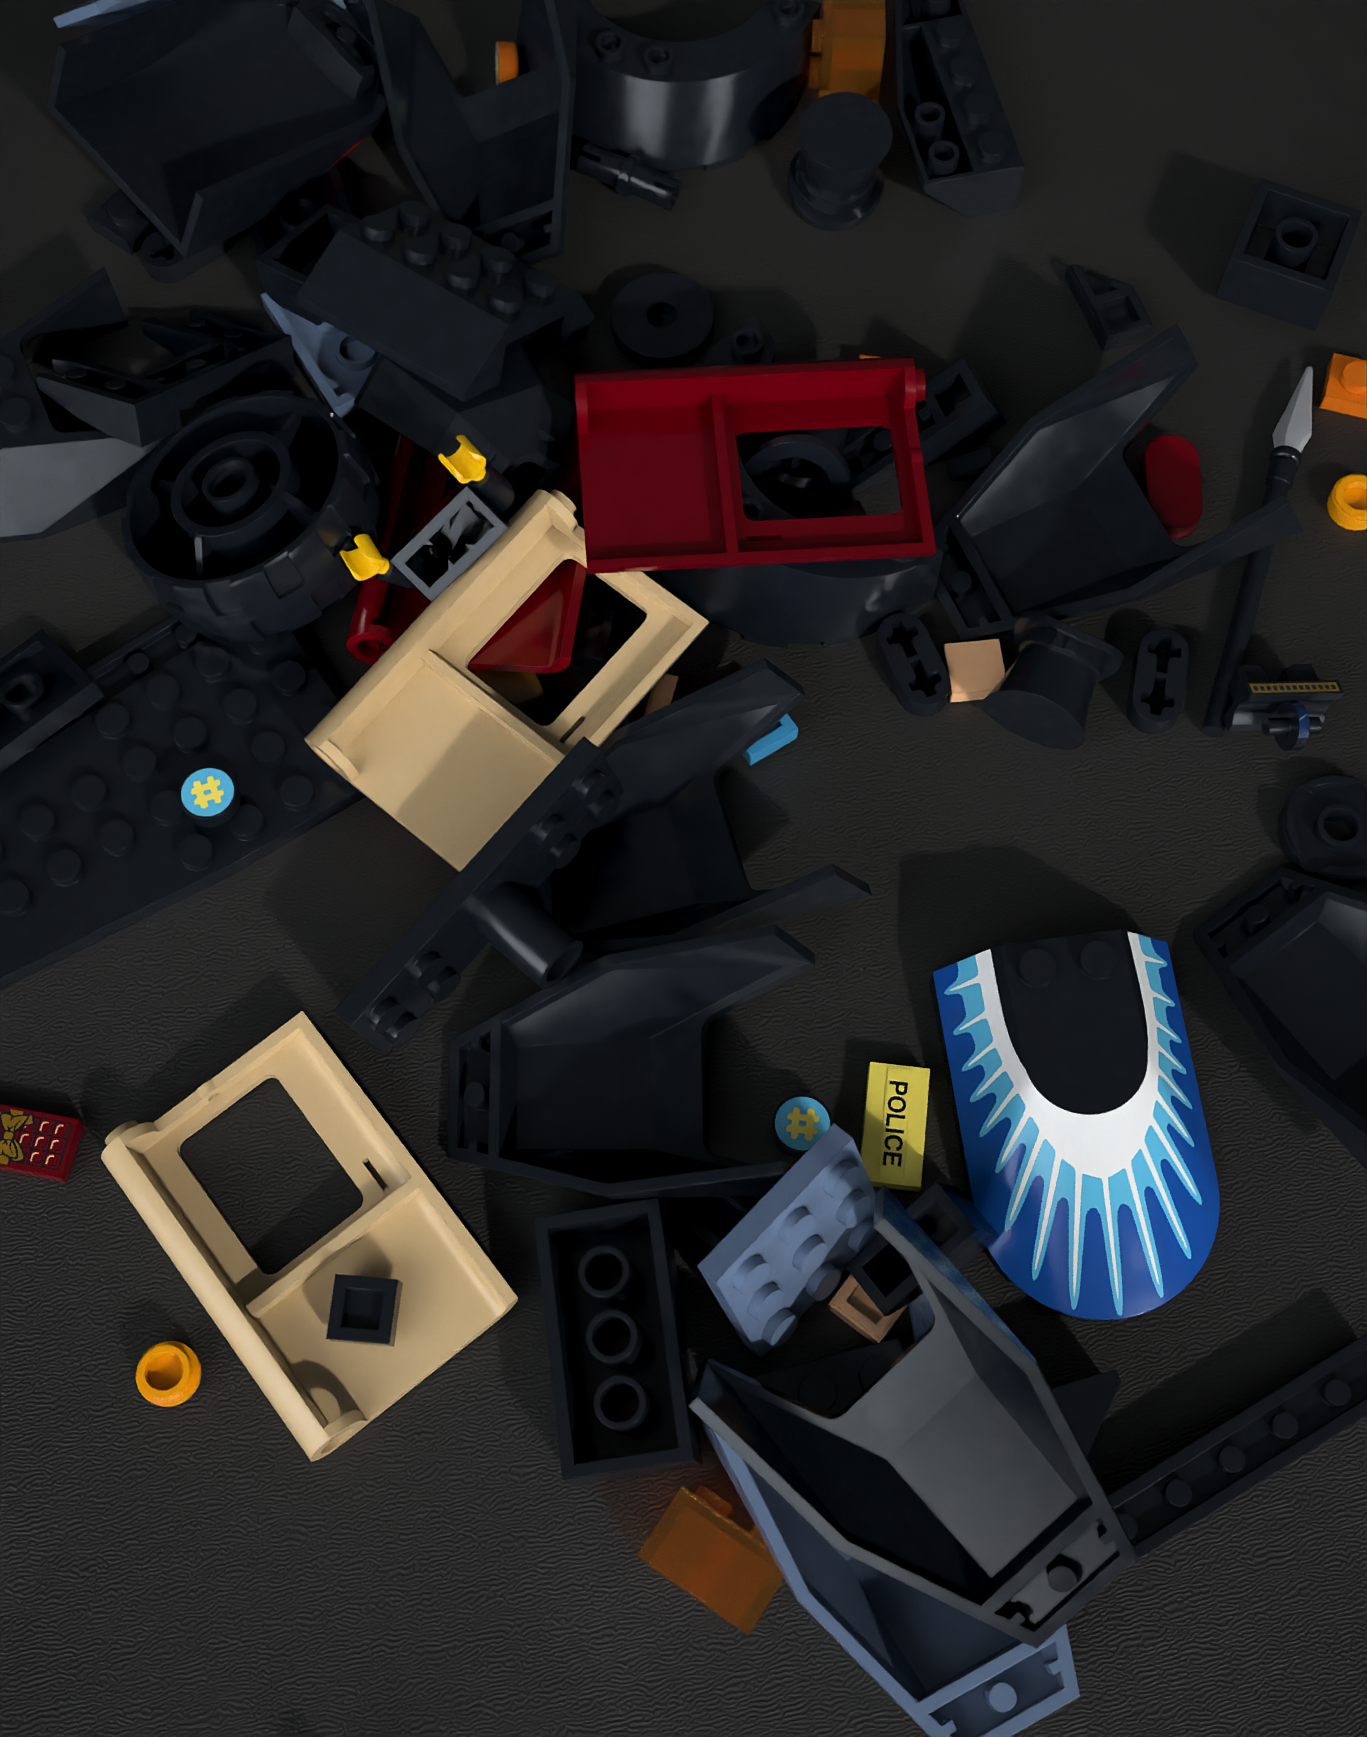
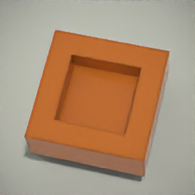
M1334 353L1327 367L1319 408L1367 419V360Z

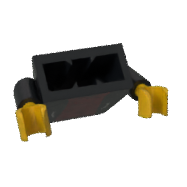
M458 435L456 439L461 443V446L457 452L449 457H445L440 453L438 459L458 480L459 484L417 523L395 554L388 552L380 554L368 534H360L354 538L358 546L355 550L348 552L341 550L339 553L356 580L362 581L375 576L381 581L409 590H420L432 602L509 529V518L505 511L515 500L513 485L487 462L485 457L465 435Z

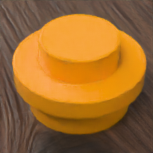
M177 1341L160 1342L149 1348L141 1357L136 1369L137 1387L142 1396L155 1405L162 1407L179 1405L188 1400L197 1390L202 1374L201 1363L196 1353L185 1344Z

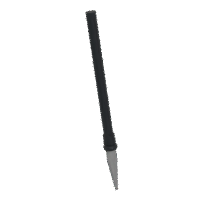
M1310 366L1306 368L1273 432L1274 449L1269 456L1270 464L1266 478L1267 488L1262 507L1282 494H1285L1287 497L1288 491L1293 485L1298 467L1302 462L1301 452L1312 435L1313 368ZM1275 543L1248 555L1202 728L1203 733L1208 736L1218 738L1225 735L1226 725L1223 717L1233 702L1228 684L1238 667L1244 663Z

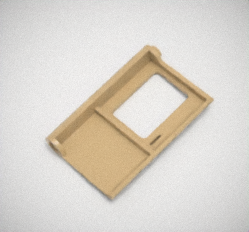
M541 489L536 490L509 519V529L432 601L304 738L309 747L324 762L459 872L583 737H586L599 748L709 625L708 620L641 571L594 574L647 614V618L553 723L547 726L537 724L467 669L470 660L562 561L573 559L587 568L584 529L579 526L575 519L578 510L567 496L556 489H553L550 493ZM581 723V725L572 733V731ZM572 733V735L563 743V741Z
M303 1010L211 1080L202 1084L195 1092L155 1122L138 1124L135 1120L128 1121L115 1128L105 1139L107 1146L101 1154L103 1163L311 1462L325 1457L349 1440L495 1324L518 1301L517 1295ZM268 1078H275L280 1081L363 1195L362 1206L355 1213L280 1271L272 1275H267L262 1271L180 1154V1147L187 1138ZM335 1274L397 1279L403 1283L394 1347L335 1342L326 1339Z

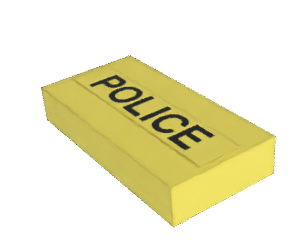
M877 1062L869 1063L860 1156L873 1187L882 1188L885 1185L889 1189L919 1192L921 1188L930 1068Z

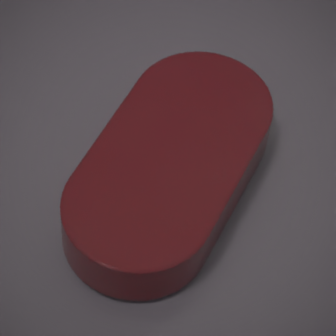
M1176 435L1160 436L1148 445L1142 459L1143 493L1170 538H1179L1188 535L1195 529L1203 511L1199 455L1193 444L1185 438Z

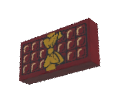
M0 1104V1170L67 1183L85 1124L75 1118Z

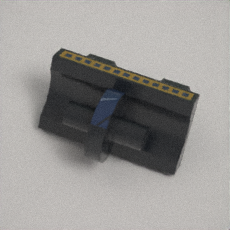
M1293 664L1283 670L1277 681H1269L1261 665H1241L1228 684L1233 702L1223 720L1228 732L1262 731L1264 735H1274L1277 744L1282 750L1297 751L1306 745L1309 734H1318L1321 731L1329 705L1333 701L1340 700L1344 692L1338 680H1319L1312 664Z

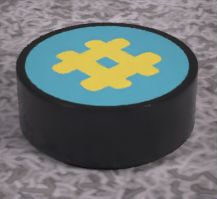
M202 766L194 769L182 780L178 791L180 805L187 817L195 824L204 827H215L228 822L237 813L241 803L240 790L233 776L218 766Z
M808 1094L789 1096L774 1111L771 1124L773 1140L777 1147L785 1154L794 1158H801L833 1125L832 1115L825 1103L817 1097Z

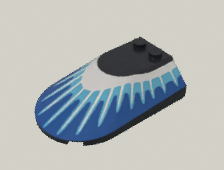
M1118 929L1001 944L934 971L930 978L929 986L968 1196L972 1204L999 1235L984 1249L990 1261L1008 1283L1012 1282L1026 1295L1042 1304V1308L1072 1319L1091 1322L1121 1321L1149 1313L1167 1303L1193 1280L1206 1261L1214 1243L1220 1213L1218 1179L1168 943Z

